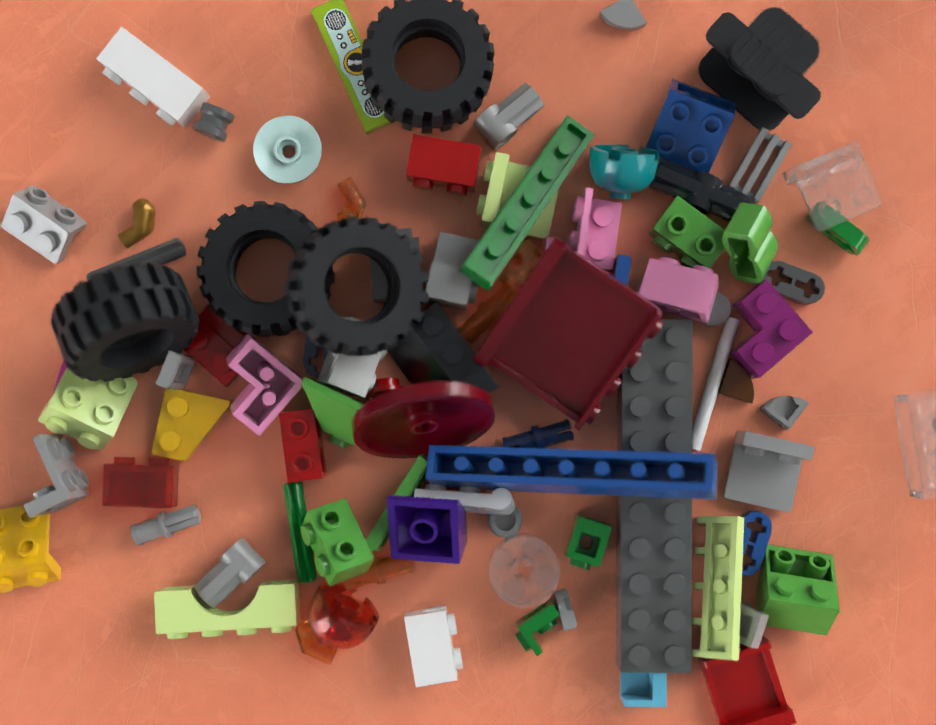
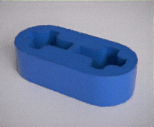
M752 510L741 515L744 518L743 555L746 552L747 545H750L748 556L753 558L751 565H744L742 569L743 576L753 575L760 569L772 532V524L768 516L762 512ZM756 517H759L758 523L763 525V529L761 532L755 531L752 541H749L751 529L747 528L748 521L754 522Z

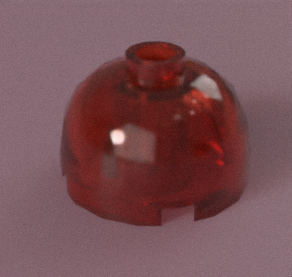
M326 581L322 587H318L307 608V619L310 629L321 645L327 648L351 649L362 644L370 636L379 621V614L376 607L367 597L364 602L352 596L357 590L341 582L329 587Z

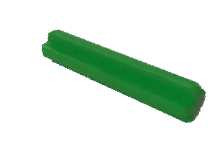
M301 481L287 482L283 485L297 581L298 583H309L315 581L317 576L311 545L307 546L304 543L300 531L307 513L303 484Z

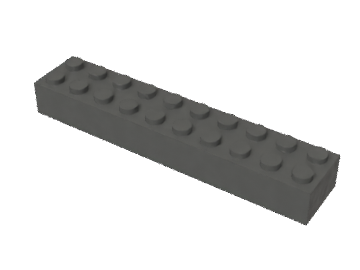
M660 319L663 322L661 329L652 340L646 338L639 348L642 350V354L636 364L631 369L626 366L618 376L622 381L617 388V451L692 453L693 320ZM617 496L616 665L620 672L692 673V499Z

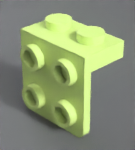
M496 152L494 162L487 161L483 181L490 183L487 195L480 194L476 215L482 216V227L489 228L531 166L509 162L510 155ZM558 190L526 236L539 239L548 237Z
M67 367L51 399L44 407L37 421L45 424L46 428L54 433L66 434L77 439L79 444L86 448L102 451L114 437L138 382L134 377L125 379L115 378L113 381L105 382L102 379H99L97 382L89 381L86 378L82 379L76 376Z

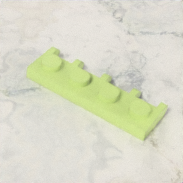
M697 516L696 524L706 525L705 547H695V555L704 556L703 582H694L693 584L694 590H703L702 618L692 617V625L701 626L700 649H692V657L739 661L744 518L739 516Z

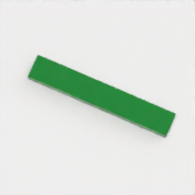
M568 115L463 263L459 269L461 273L489 291L595 136L594 133Z

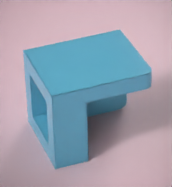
M620 672V700L625 707H667V673Z

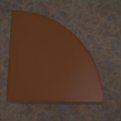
M728 360L718 393L752 404L754 387L749 374L741 365Z

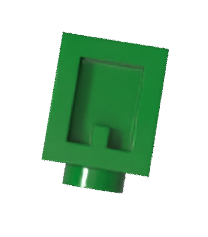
M551 599L516 621L517 627L520 630L515 634L526 652L532 649L537 656L543 651L533 634L537 631L540 634L547 632L557 624L555 619L560 616L558 609Z

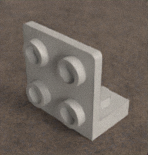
M737 431L723 497L783 512H791L802 460H812L815 447L748 431Z
M39 434L33 437V441L54 486L50 485L34 492V500L24 504L29 518L54 513L90 496L87 489L89 487V480L85 472L81 468L78 469L73 459L75 450L67 437H63L62 434Z

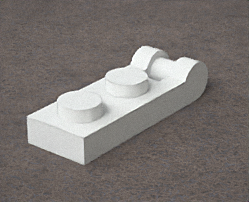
M427 484L425 489L415 488L414 497L459 500L468 513L509 515L515 509V501L510 491L505 488H498L492 494L480 493V489L475 487H460L458 492L446 491V487L442 485Z

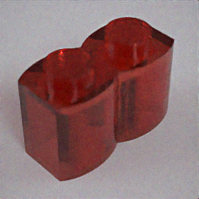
M117 456L114 457V463L104 464L102 506L173 508L177 506L179 465H170V458H149L148 464L135 463L136 457Z

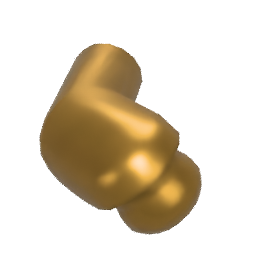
M140 198L133 203L132 226L118 234L119 239L127 249L150 235L154 230L156 211L147 199Z

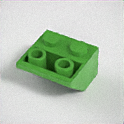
M767 545L760 567L756 592L757 610L769 615L766 626L827 636L840 611L833 555Z

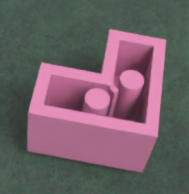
M247 333L226 357L228 366L249 382L246 388L230 405L233 416L260 436L301 389L303 378L254 336Z

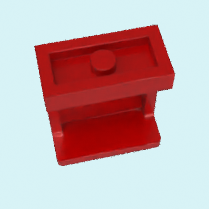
M762 636L758 649L739 643V661L698 658L719 725H792L797 723L793 710L786 703L769 650L772 646L770 640Z

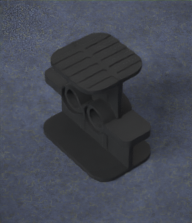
M771 7L763 10L748 27L734 14L726 12L708 29L706 40L713 47L699 64L698 72L700 78L720 97L735 102L736 111L757 129L760 130L764 127L768 131L773 130L788 114L793 118L801 119L820 100V90L803 76L819 56V43L808 30L783 9Z

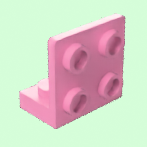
M586 187L583 195L577 196L576 202L573 205L571 222L577 223L576 231L572 230L571 236L569 235L567 246L604 271L611 272L613 270L622 203L593 199L594 189Z

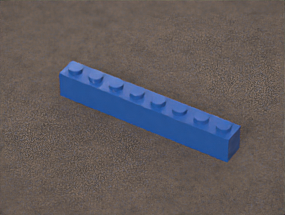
M429 445L426 480L431 484L445 486L446 489L475 487L480 490L494 491L498 488H505L508 491L716 500L718 463L714 454Z

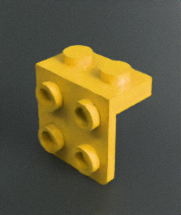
M24 505L0 509V593L10 592L14 588L24 586L40 587L48 582L61 580V567L49 554L50 514L29 518Z

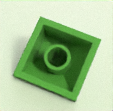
M304 377L302 385L322 431L330 434L327 440L345 449L348 443L355 446L351 422L354 414L365 403L317 382L315 379Z

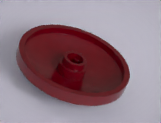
M450 381L413 384L383 393L358 409L351 422L353 439L361 450L379 457L398 459L418 458L419 455L427 457L429 445L465 446L480 438L493 425L495 411L491 396L485 390L471 384Z

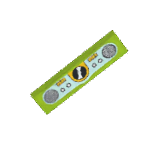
M331 0L310 9L366 134L392 124L385 118L384 111L381 108L379 110L376 109L371 101L370 93L366 91L362 72L363 42L344 0Z

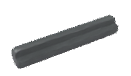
M175 238L89 272L87 280L99 272L102 274L111 271L110 268L117 266L128 267L132 263L147 265L150 262L161 266L185 256L186 249L181 239Z

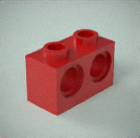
M313 409L279 413L287 482L292 483L327 477L322 431Z

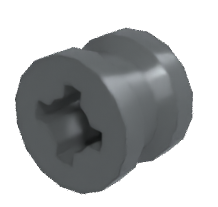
M203 102L200 108L202 112L201 118L194 123L193 129L207 137L225 142L227 138L226 128L228 124L233 123L235 116L225 109Z

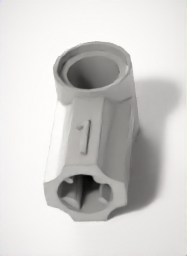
M525 82L500 104H493L484 110L474 120L473 125L493 149L497 150L517 133V129L541 110L544 107V103L532 86Z
M243 537L220 557L221 561L194 586L198 595L213 608L223 602L240 583L244 584L266 563Z

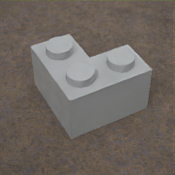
M439 232L434 262L431 263L428 277L429 282H427L426 292H429L427 303L434 304L438 302L441 306L467 311L468 303L475 304L479 285L461 273L459 269L480 240Z

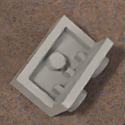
M30 186L12 195L0 227L56 265L64 261L74 235L85 229L87 221L79 217L73 209L63 206L50 197L45 190Z

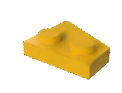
M165 388L151 454L188 461L197 450L201 441L213 430L214 425L225 411L230 409L233 401L184 390Z

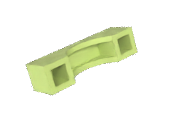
M297 579L264 581L259 585L253 601L248 606L233 611L213 608L198 595L194 587L195 585L162 587L154 592L156 634H167V639L188 637V632H202V637H216L223 635V630H236L237 635H250L258 633L257 628H271L272 633H285L292 631V626H297L301 621L300 590Z

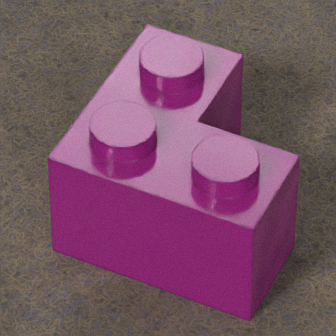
M766 279L760 284L755 285L732 305L754 332L730 351V355L747 371L751 379L760 378L813 332L769 280Z

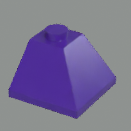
M388 495L387 509L391 559L460 564L467 543L466 510L459 500Z

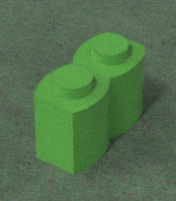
M741 202L723 233V246L731 256L729 268L738 281L760 284L777 253L778 243L770 231L772 218L764 205Z

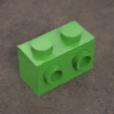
M678 195L648 233L653 237L652 242L655 246L666 253H669L671 250L681 257L679 262L689 268H693L695 265L711 268L725 249L722 242L725 230Z
M346 498L307 511L300 528L301 536L307 546L311 545L316 556V569L321 577L325 576L329 587L367 573L374 561V556Z

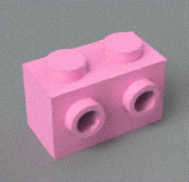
M661 257L660 260L649 258L638 294L658 306L664 313L708 324L719 288L718 274H713V270L700 265H695L693 268L680 266L678 261L667 257Z

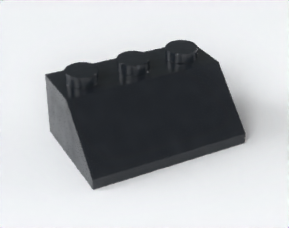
M435 302L423 311L424 314L420 323H415L411 327L413 332L406 339L398 341L396 347L388 350V353L411 385L438 381L461 382L477 386L488 394L498 388V385L485 367L473 360L475 353L438 302Z

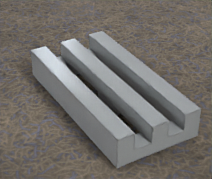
M762 127L727 187L756 199L755 204L759 203L792 143L787 140L784 142L780 139V136L772 135L768 132V129ZM762 141H767L768 145L744 187L739 186V181ZM776 146L780 150L778 151L776 157L774 158L772 164L770 165L756 192H750L753 184L755 183L757 177L759 176L761 170L763 169L765 163L767 162L769 156L771 155L773 149Z

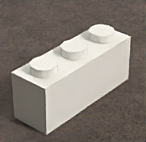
M122 26L96 58L105 67L102 73L118 86L122 81L132 88L129 92L130 95L145 106L150 101L158 107L159 110L156 114L171 126L177 122L186 129L200 111L202 103L207 102L210 98L200 85Z

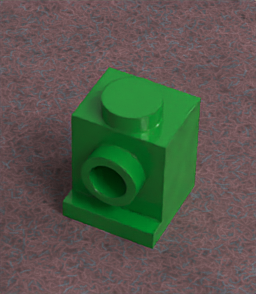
M576 514L564 553L566 557L571 558L570 564L586 570H590L591 565L600 567L612 526ZM582 537H591L592 544L589 548H582L580 546V539Z

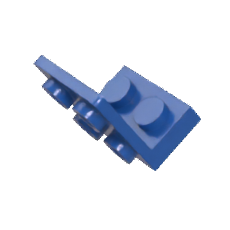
M672 79L667 91L666 100L646 148L659 151L660 158L693 171L709 173L734 119L736 103Z

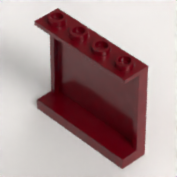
M555 237L488 334L473 360L483 367L489 363L574 420L575 429L579 431L585 422L590 425L595 420L602 408L598 404L605 394L611 397L622 381L618 376L627 366L631 369L636 364L642 354V350L639 348L645 339L649 338L652 340L657 335L663 325V322L660 320L662 310Z

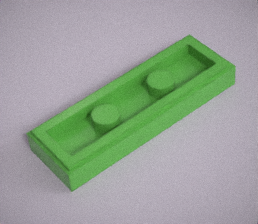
M418 456L394 496L414 497L415 488L420 489L426 480L427 458ZM387 507L366 539L372 551L382 550L390 537Z

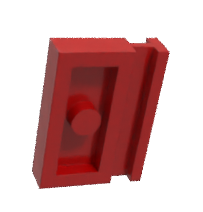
M207 304L204 311L198 316L200 322L196 338H193L191 345L188 348H183V350L223 386L228 387L239 374L228 366L226 357L242 340L244 335L236 328L225 323L219 315L214 314Z

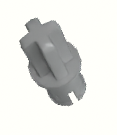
M191 505L168 514L165 511L160 512L156 518L131 525L132 538L136 545H142L163 536L171 538L175 532L200 524L201 513L196 505Z

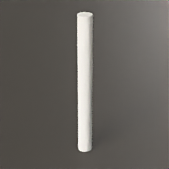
M729 317L724 323L692 429V449L697 451L701 450L740 320Z

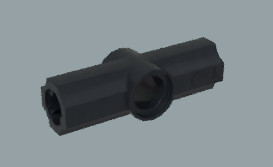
M664 159L659 161L655 177L649 185L650 188L673 198L678 195L704 215L713 214L729 222L741 202L755 204L756 202L755 198L723 185V181L712 174L703 171L692 172Z

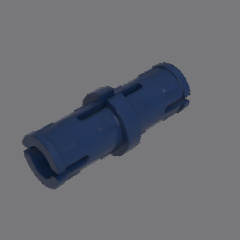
M565 419L564 421L541 428L538 425L532 426L531 431L503 437L502 440L505 447L545 449L548 446L569 440L572 441L574 440V435L571 430H568L572 429L569 420Z

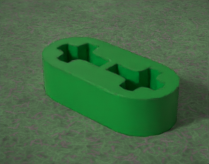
M817 202L806 216L807 221L813 227L852 255L858 256L870 241L864 232L824 203Z

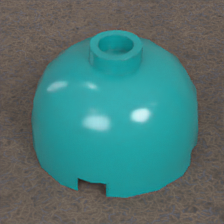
M617 144L591 146L589 157L590 174L593 181L601 189L610 191L611 198L630 199L631 193L643 191L653 181L658 167L659 151L646 147H640L639 151L629 148V145Z

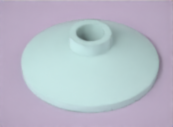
M285 115L273 118L261 127L254 140L253 154L258 168L266 177L278 183L294 184L305 180L316 170L322 156V144L317 131L310 123L296 116ZM288 147L295 148V155L291 158L284 157V150Z

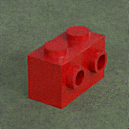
M413 134L406 171L407 181L413 182V187L422 190H433V186L447 188V193L457 196H466L467 192L474 193L482 146Z

